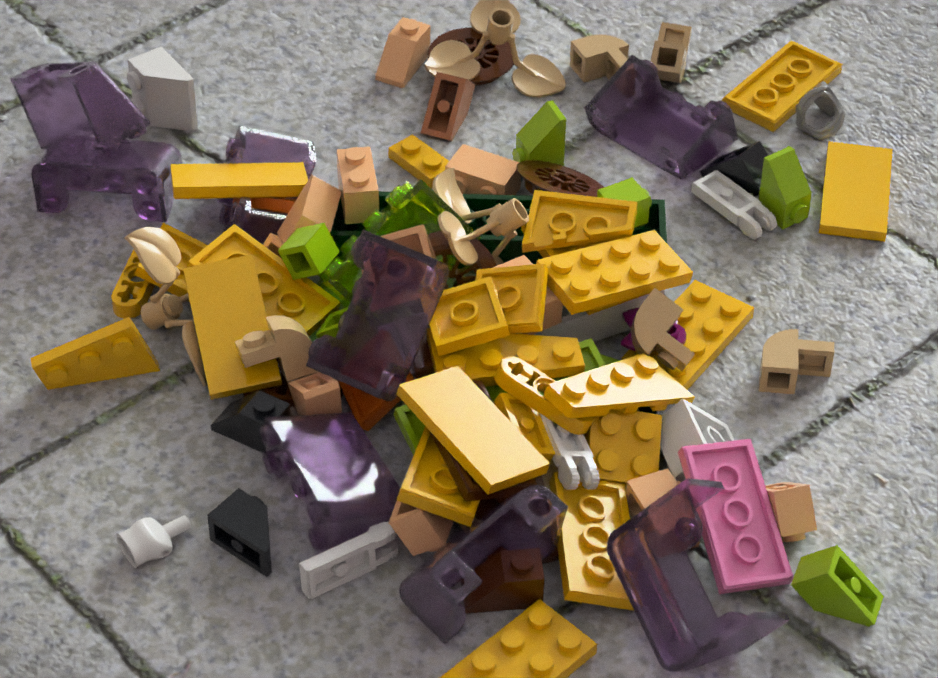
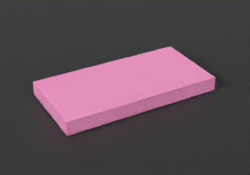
M751 439L681 447L678 451L679 459L719 594L790 584L793 580V574Z

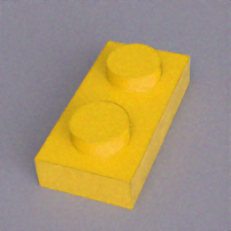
M413 134L388 147V158L430 189L433 188L435 177L445 170V166L449 162V160Z
M499 393L493 401L495 406L550 462L555 455V451L539 412L509 393Z

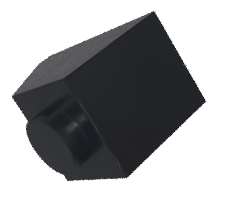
M758 141L717 157L699 172L704 177L718 170L755 197L760 192L764 157L768 156L761 142Z
M259 390L231 402L211 424V430L273 457L292 435L290 403Z
M238 488L207 515L210 540L268 577L272 573L267 506L260 498L251 496Z

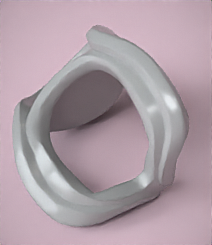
M825 81L820 82L807 92L796 105V125L799 130L820 140L830 138L842 127L846 110ZM814 101L822 111L834 116L828 124L819 129H815L805 122L806 111Z

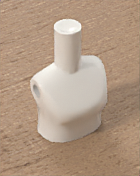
M186 515L163 526L154 518L145 517L136 521L129 529L117 533L116 539L127 560L134 568H137L148 561L167 557L173 549L171 538L191 529V524Z

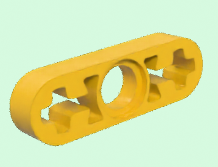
M134 249L111 295L114 314L124 319L127 317L135 318L141 314V307L148 302L155 287L154 284L146 280L141 282L130 280L136 276L134 274L140 263Z
M505 358L495 374V381L501 389L570 433L577 435L585 434L596 418L595 416L568 419L538 392H545L548 384L556 381L520 358Z

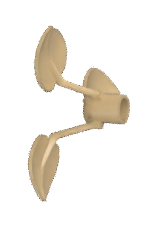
M479 0L470 15V23L477 33L483 35L472 53L466 44L460 41L447 40L433 48L425 63L426 70L434 77L436 72L471 81L479 74L481 68L474 58L480 54L487 40L495 45H502L508 41L514 65L518 67L513 71L511 79L514 87L520 93L529 97L539 98L559 93L566 88V82L562 73L547 58L536 54H529L523 59V62L519 60L515 44V34L513 33L518 30L521 18L518 10L509 0Z
M454 168L444 170L438 174L433 180V191L444 209V212L438 216V223L456 259L466 266L476 263L478 254L470 241L490 230L496 237L500 235L505 236L491 254L497 266L503 264L502 259L498 257L509 241L518 235L516 229L529 222V216L525 207L518 199L513 198L503 205L499 203L493 208L471 213L457 185ZM490 215L486 220V225L466 235L462 224L467 225L472 219Z
M144 227L126 235L124 239L134 248L149 276L157 283L163 284L156 294L150 296L151 301L141 307L142 320L147 327L153 330L164 325L166 329L173 326H183V343L203 387L207 386V380L194 319L176 320L183 311L182 303L189 300L188 293L180 298L174 294H165L180 275V271L176 267L181 261L180 250L174 239L162 229Z

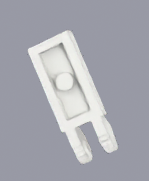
M715 170L692 183L691 192L733 224L739 225L742 233L748 236L749 239L756 240L762 236L761 228L771 231L777 227L776 217L766 207L761 205V201L720 171Z
M540 414L555 451L552 459L555 466H558V478L564 489H576L578 484H580L579 480L586 490L596 489L600 483V474L593 460L594 455L584 435L570 433Z
M389 521L374 524L369 527L368 532L300 562L302 592L307 598L313 599L377 569V566L396 557L398 554V544L394 540L397 534L389 524Z

